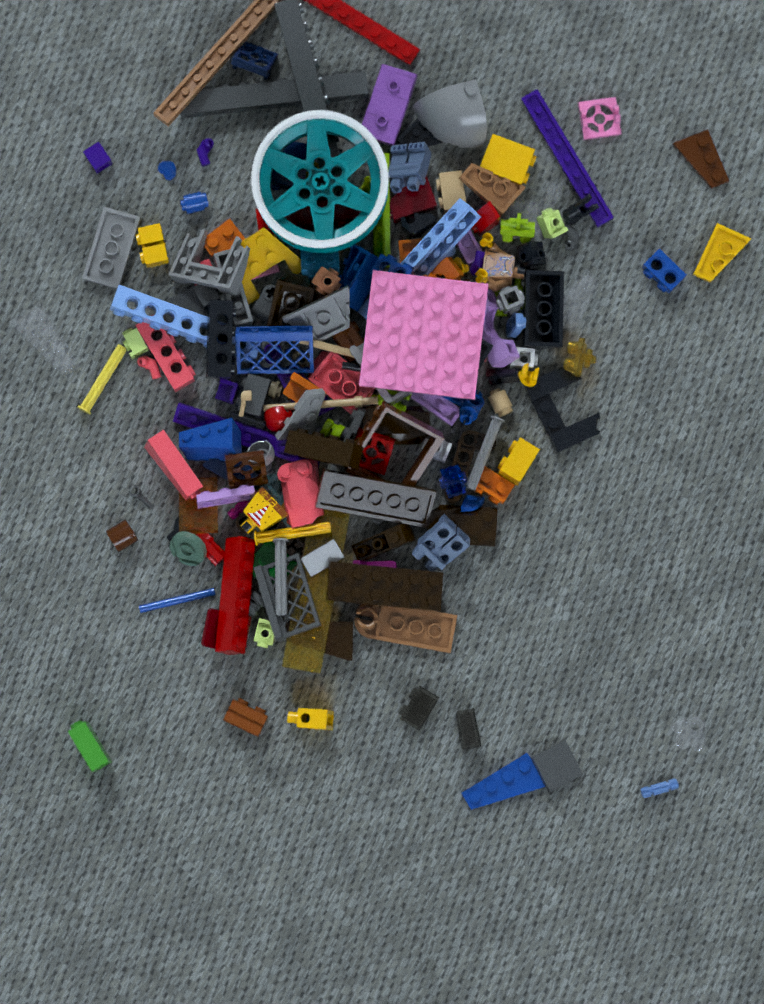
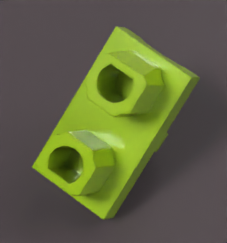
M517 213V218L501 219L500 234H502V241L511 242L513 236H520L521 243L531 241L535 235V222L521 219V213Z

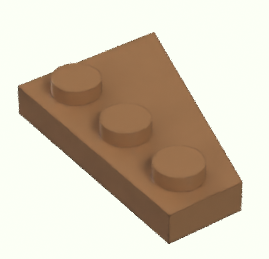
M473 163L458 178L486 203L491 201L501 216L526 188L521 184L517 185L511 182V180L505 177L501 178L493 174V172Z

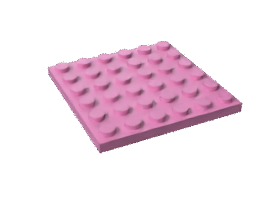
M373 270L359 386L475 400L488 284Z

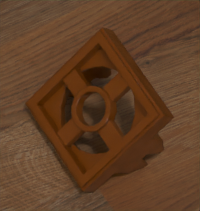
M263 450L225 455L230 489L238 488L241 485L255 486L268 484ZM248 460L255 461V462H257L258 464H253L252 462H250V461H248ZM242 461L239 466L234 467L235 464ZM244 465L252 467L249 471H243L241 468ZM254 470H261L257 477L251 478ZM233 473H241L245 475V479L240 480Z

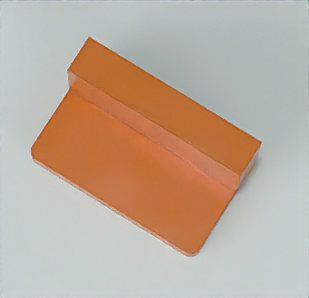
M293 372L289 383L283 391V395L294 402H298L305 390L320 388Z

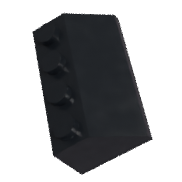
M526 270L523 293L525 298L523 317H526V327L523 328L522 347L535 350L562 348L564 271Z

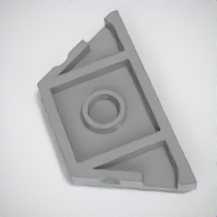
M349 285L283 316V321L292 326H313V339L323 341L350 328Z

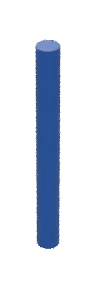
M214 588L139 605L140 613L216 594Z

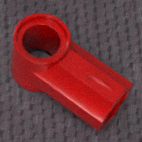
M202 527L195 535L204 542L207 549L206 557L217 566L224 559L225 551L214 542V538Z

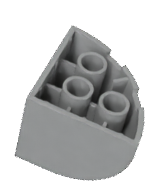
M476 79L432 92L413 105L414 113L419 122L438 140L446 144L456 145L459 148H477L485 143L487 135L486 114Z

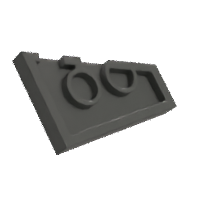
M358 407L357 411L353 410L349 418L352 421L349 428L345 427L341 435L344 438V442L346 438L353 439L366 412L365 408Z

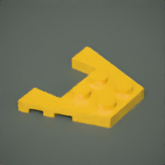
M264 227L242 240L240 245L243 248L246 246L250 248L247 267L242 280L248 305L260 297L251 280L269 268L285 260L292 273L299 274L301 272V259Z

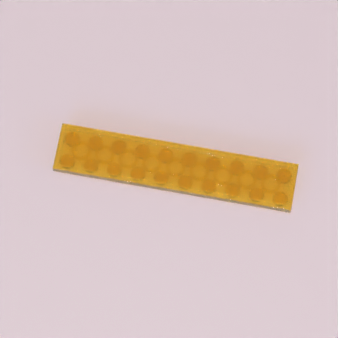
M323 509L324 516L317 517L312 524L330 522L332 530L326 534L306 536L303 557L333 539L343 554L350 514ZM303 564L321 626L287 638L282 667L321 674L334 601H326L328 568L311 577ZM299 578L297 590L300 591L303 581ZM302 595L297 605L305 608L309 602L308 597ZM295 607L291 617L299 621L304 610ZM307 612L302 623L309 625L314 623L315 620L313 615ZM290 621L289 632L295 629L297 622Z

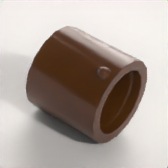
M126 519L106 531L118 552L138 541Z

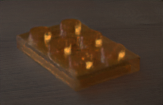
M217 477L198 478L203 485L200 492L218 491ZM179 493V532L187 531L193 534L218 533V506L198 509L196 498L185 500Z

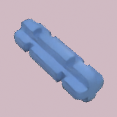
M671 779L668 782L664 781L650 785L651 787L641 788V794L643 798L651 797L652 794L654 796L668 792L669 789H678L677 779Z

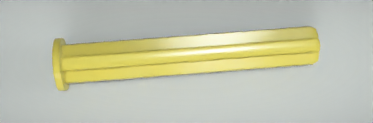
M119 344L116 346L81 406H77L80 410L91 415L90 410L127 351L124 346Z

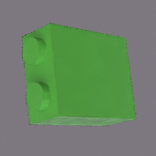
M79 720L70 726L71 730L68 733L92 772H96L112 762L89 722Z

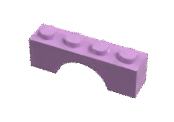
M488 289L482 339L493 345L488 354V361L491 366L504 368L520 358L514 341L500 338L495 331L494 317L498 310L497 298L494 291Z

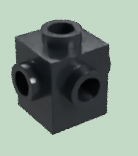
M529 241L516 246L520 268L539 270V266L546 264L543 242Z

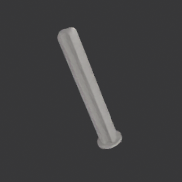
M490 416L492 420L466 487L468 489L476 490L502 423H505V420L499 417Z
M286 538L273 539V543H275L276 615L278 616L287 614L286 543L288 539Z

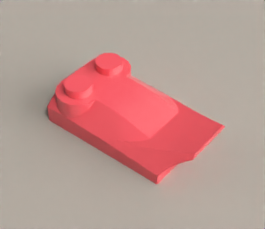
M322 351L314 360V373H309L308 379L317 387L323 388L326 394L333 400L354 398V396L370 397L376 389L359 386L360 372L341 369L342 362L347 361L337 353ZM355 406L342 407L350 414H352L353 410H358Z
M302 459L282 465L278 469L277 476L281 481L285 511L288 513L286 517L287 523L292 528L312 524L317 517L324 516V510L315 507L320 485L317 461Z

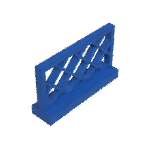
M313 326L236 327L237 374L314 373ZM263 341H267L272 345L266 352L258 346ZM281 341H287L291 345L285 352L277 346ZM300 341H309V347L304 352L297 346ZM240 342H249L253 347L246 353L240 347ZM255 348L262 354L257 361L249 356ZM274 348L282 354L276 361L268 355ZM293 348L301 354L295 361L287 355ZM265 357L272 363L269 368H263L259 364ZM284 357L292 363L288 368H282L278 364ZM305 357L310 362V367L302 368L297 363ZM245 358L253 363L250 368H241V362Z

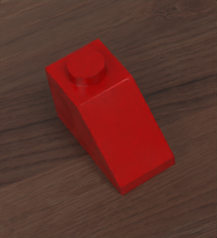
M491 201L477 211L481 218L474 224L471 230L474 234L478 233L481 236L499 225L500 215Z

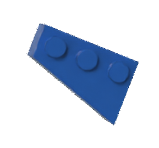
M354 244L350 247L351 250L348 258L344 259L343 264H345L343 274L339 275V278H341L339 283L342 284L340 288L349 285L350 308L358 312L371 289L372 276L369 273L378 257Z
M233 418L179 432V448L188 461H209L210 458L225 461V455L241 453V430Z

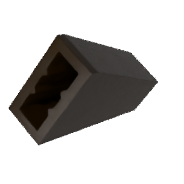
M289 620L286 625L287 632L293 631L297 622ZM303 621L302 623L309 625L315 621ZM320 621L321 626L287 638V642L346 661H352L353 622Z

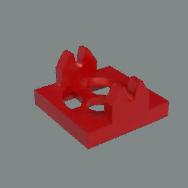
M362 428L358 429L355 440L363 434ZM374 432L371 437V445L366 446L362 452L367 458L366 462L361 459L359 466L385 475L395 439ZM378 441H381L385 446L386 453L379 451L377 448ZM374 448L377 455L370 457L367 455L366 450ZM377 457L384 459L378 464H371L372 460H375Z

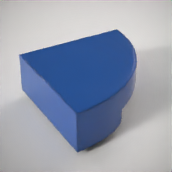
M466 495L461 505V512L479 509L485 503V497Z

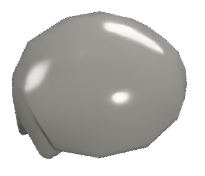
M267 440L252 443L247 452L263 450L265 464L268 466L275 457L273 446ZM248 460V461L252 462L253 464H258V463L255 462V461Z

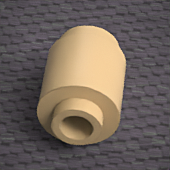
M497 388L490 392L491 396L488 397V400L499 418L513 412L511 408L513 405L505 390Z

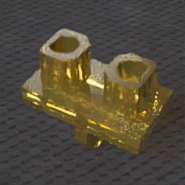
M579 338V342L569 341L567 352L576 356L575 359L565 358L564 370L574 372L575 377H581L583 363L584 368H589L590 364L596 363L597 358L592 355V349H587L585 338Z

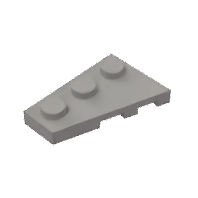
M323 388L305 390L294 406L295 411L292 416L286 418L283 429L281 431L278 430L275 434L277 440H286L289 430L297 431V428L308 430V434L312 435L326 394Z

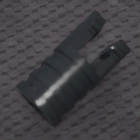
M589 194L563 210L562 214L565 221L573 225L597 210L599 205L595 203L586 208L585 204L592 198Z

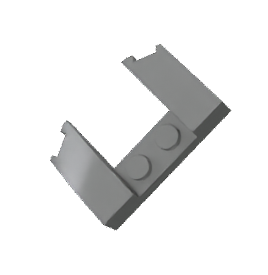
M202 229L200 230V236L192 238L191 234L187 233L168 275L178 283L191 285V283L217 288L222 293L237 295L247 267L250 248L248 246L243 248L240 245L242 240L236 236L222 268L199 264L208 232Z

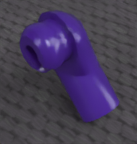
M211 138L204 139L197 148V154L202 167L211 164L208 158V154L214 146V141Z

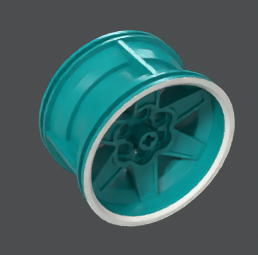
M314 110L287 118L267 134L254 158L251 185L254 200L261 216L278 238L302 251L333 253L357 244L379 222L388 197V167L379 143L362 124L341 113ZM326 134L340 137L354 147L332 158ZM307 136V157L305 160L283 153L294 141ZM315 160H324V167L316 168L314 166ZM365 162L371 177L370 194L347 181ZM335 167L341 168L342 175L334 177L331 174L332 169ZM273 169L294 183L289 190L275 201L271 191ZM307 170L309 173L308 178L300 179L298 177L299 171ZM324 178V182L326 184H321L320 187H318L316 180ZM335 187H342L344 193L341 196H335L333 194ZM301 190H309L310 196L307 199H302L299 196ZM321 197L328 200V204L323 208L317 205V200ZM336 204L361 211L352 222L333 231L334 208ZM309 206L315 232L301 229L289 222L285 217Z

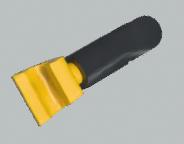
M529 363L522 366L521 371L520 368L490 369L486 372V376L489 378L490 385L521 381L523 385L532 387L537 383L540 368L528 371Z

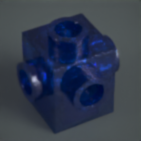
M459 465L449 466L440 470L441 478H438L441 489H445L448 498L467 493L465 487L467 477L465 471L461 472Z

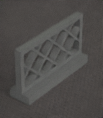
M299 553L286 557L287 566L289 562L294 560L298 564L295 572L287 570L288 573L293 575L287 585V595L290 589L298 592L294 603L287 600V603L291 604L292 607L288 614L284 615L286 617L285 620L283 616L276 615L275 583L273 585L272 582L275 579L271 577L269 572L270 569L275 568V562L265 566L259 565L254 567L274 638L280 643L287 641L289 637L321 626ZM296 577L303 581L300 591L292 587ZM302 595L308 597L309 600L305 608L297 605ZM295 607L304 610L299 621L291 617ZM307 612L312 614L315 620L314 623L309 625L302 623ZM289 619L297 622L295 629L287 632L286 625Z

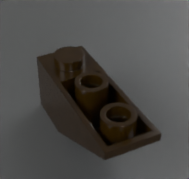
M399 524L352 545L357 560L366 561L416 541L409 524Z

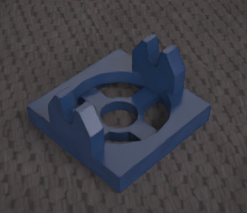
M245 41L232 58V68L237 70L240 67L263 76V80H268L278 58V53ZM251 55L258 56L259 59H255ZM242 56L248 57L249 62L243 60ZM261 62L263 64H266V66L261 67L259 65H256L255 63Z

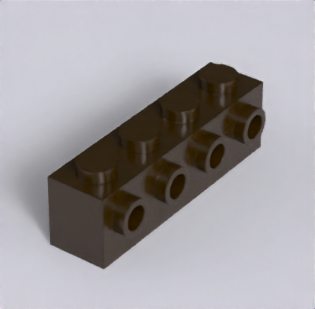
M297 428V431L289 430L284 453L358 470L364 447L357 445V441L346 438L344 442L340 441V437L333 435L325 438V434L313 432V435L308 434V430Z

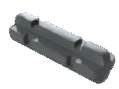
M231 411L229 418H233L236 422L263 431L265 429L266 422L263 420H256V418L245 414L243 417H240L239 412Z

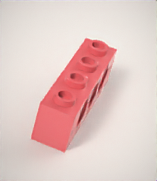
M144 322L136 324V328L175 393L195 381L193 376L196 374L191 365L186 366L183 361L186 357L182 350H177L174 346L176 343L174 337L167 334L164 329L156 330L149 327L150 324ZM155 332L162 333L160 340L152 339ZM165 348L172 349V353L168 357L162 355V351ZM175 364L182 366L181 371L178 373L172 372V367Z

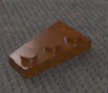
M708 129L672 144L711 189L729 182Z

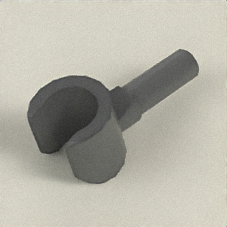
M134 485L138 492L132 494L129 491V494L133 498L141 500L148 508H151L153 505L142 495L140 488Z

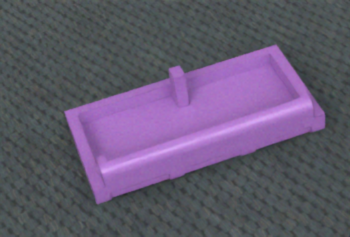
M385 64L381 65L362 125L378 142L395 145L418 77L417 74Z

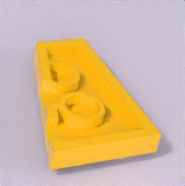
M717 223L693 275L710 283L748 244L751 238Z

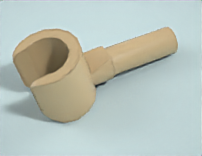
M251 390L241 393L240 417L244 415L246 401H252Z

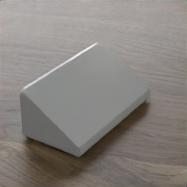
M333 539L302 557L301 561L310 576L313 577L327 569L330 561L338 562L345 557Z

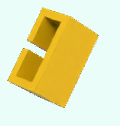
M160 223L138 228L139 234L135 235L137 244L142 245L143 252L139 253L142 264L145 263L147 268L168 264L169 259Z

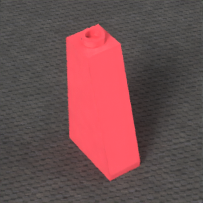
M164 429L148 439L144 448L185 500L196 498V495L201 493L200 490L203 488V485Z

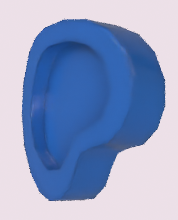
M163 161L159 164L158 170L164 175L166 180L169 181L175 178L176 167L173 162Z

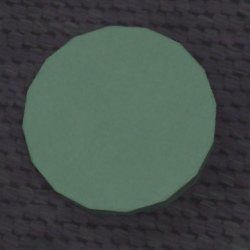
M187 531L178 532L170 541L169 548L174 557L177 556L179 558L178 561L182 564L197 566L207 556L204 542L193 533Z

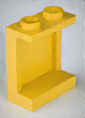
M492 134L480 167L493 172V174L501 178L505 177L517 185H522L523 183L527 184L530 173H527L529 166L533 167L537 156H534L535 149Z

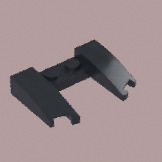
M567 365L538 377L535 386L528 387L524 385L557 454L600 434V431L596 430V419H600L599 413L568 427H565L550 394L582 379L579 374L575 377L567 371Z

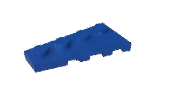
M526 753L461 794L472 810L543 788L545 785L530 756Z

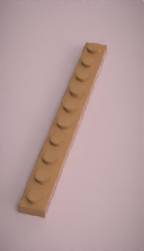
M254 0L153 112L154 116L169 127L275 9L274 3L281 2L282 0Z

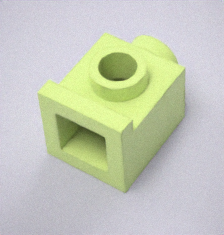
M548 208L541 212L542 215L536 217L544 238L553 239L568 231L559 210Z
M129 328L122 333L126 339L123 341V344L127 351L132 350L129 353L132 360L149 351L137 328Z
M259 618L253 641L257 642L256 646L268 649V645L273 646L274 643L273 631L269 620ZM267 630L269 635L263 637L261 635L262 631Z

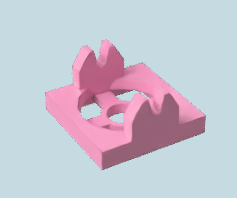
M616 97L578 102L584 140L621 135V116L619 115ZM600 105L608 107L613 114L606 115L601 112ZM594 106L595 113L592 117L586 118L587 111ZM602 114L605 117L604 123L597 124L594 121L595 115ZM614 120L612 126L607 131H604L606 122ZM593 123L598 126V132L591 130L588 124Z

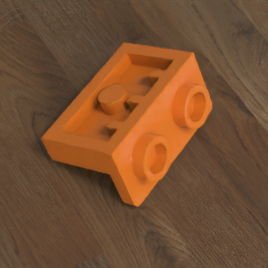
M485 466L477 488L474 491L480 495L485 493L489 496L488 500L496 505L499 503L503 505L515 485Z

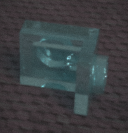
M277 474L269 475L268 484H264L261 487L280 504L284 499L272 486L278 480Z

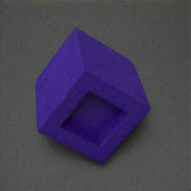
M99 142L83 151L96 174L113 164Z
M220 379L215 399L233 405L239 390V384Z

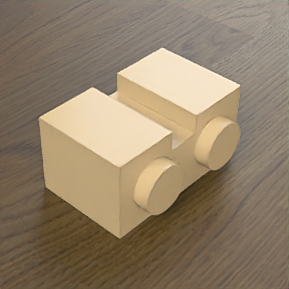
M462 170L439 173V179L435 180L436 189L441 191L442 196L438 198L439 208L443 209L444 214L448 212L459 198L466 202L464 184L458 179L462 175Z

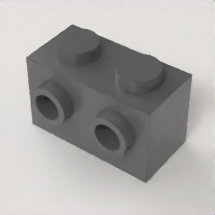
M249 373L247 378H243L241 389L243 391H252V401H246L245 415L261 418L263 406L265 405L271 385L270 379ZM239 395L235 407H238V412L241 407V396Z

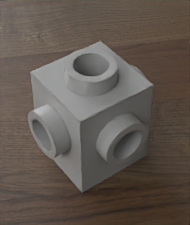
M517 285L513 287L507 286L500 290L496 304L500 311L503 310L504 314L510 313L512 315L514 312L518 313L521 311L520 308L523 306L525 298L522 291L518 290ZM510 299L513 303L509 305L507 300Z

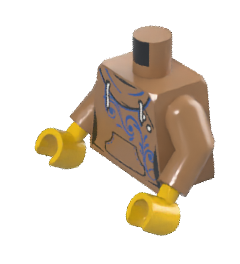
M486 232L483 234L480 245L482 247L488 246V248L485 249L483 269L480 268L475 273L477 276L475 278L476 283L488 284V289L497 292L504 287H511L512 278L524 280L525 268L514 267L515 257L509 255L492 242L493 236L490 233Z

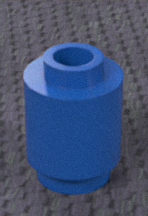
M205 192L183 195V200H180L182 211H186L187 214L203 211L209 207Z

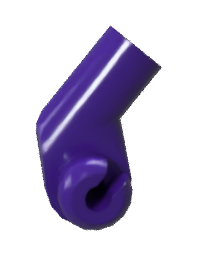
M476 250L475 260L470 266V273L476 276L475 273L480 268L483 269L484 251Z

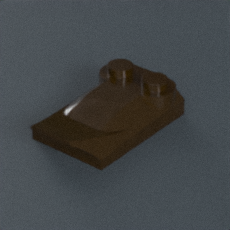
M286 272L277 280L266 326H292L289 323L286 324L282 317L312 303L315 289L307 276Z
M376 406L363 407L366 409L363 416V428L373 418ZM406 406L405 413L430 426V412L423 410L420 406ZM388 412L375 430V433L394 438V445L421 444L429 436L427 433ZM370 438L366 446L371 445L372 438ZM381 441L377 442V445H383Z
M440 504L431 512L429 530L445 514L456 524V528L459 527L470 538V545L495 547L498 508L480 507L474 511L461 512V506Z

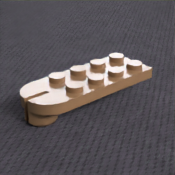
M361 604L356 611V615L373 618L372 621L355 617L356 629L365 638L451 653L457 615L429 610Z

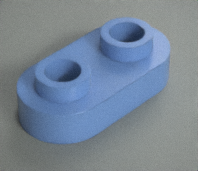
M514 312L507 320V338H516L522 329L526 327V317H523V313Z

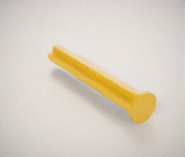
M330 522L263 532L255 530L254 539L256 546H258L259 543L271 542L276 538L292 539L330 533L332 529Z

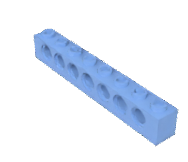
M459 198L400 264L403 265L405 262L414 268L413 271L418 276H423L424 274L428 276L481 216L469 204ZM369 298L358 311L366 320Z
M118 285L109 309L113 311V314L124 317V315L131 317V320L136 323L144 322L150 324L149 327L153 329H164L172 336L178 337L180 335L186 337L185 340L191 343H202L207 348V336L201 335L199 331L200 328L207 329V316ZM127 302H134L137 308L129 309ZM151 308L155 315L148 316L145 313V309ZM170 315L173 322H165L163 316ZM217 320L218 324L226 325V323ZM181 322H188L191 328L184 329ZM232 336V344H235V337ZM217 337V342H218L219 344L224 345V344L226 343V342H220V341L218 340V337ZM243 342V350L247 353L253 346L249 342ZM255 348L249 356L256 360L259 351ZM247 358L243 360L244 362L250 363V360H248Z

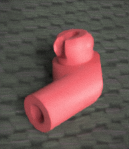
M145 355L137 359V364L140 367L150 370L152 380L161 378L158 363L155 359Z

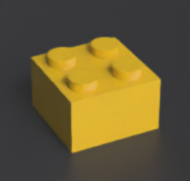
M521 437L518 442L514 440L508 449V453H510L508 458L504 456L498 465V469H500L498 474L518 486L540 449Z

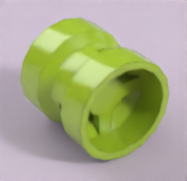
M328 418L320 433L325 434L324 437H329L330 435L341 437L345 426L337 425L334 423V420Z

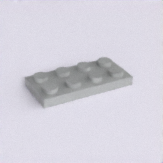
M108 207L103 208L82 276L83 280L114 289L121 285L141 217Z

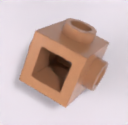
M321 266L311 280V283L317 286L315 290L324 296L326 293L330 294L338 290L342 285L339 283L341 280L338 277L339 273L331 267L327 270ZM325 278L330 279L329 285H325Z

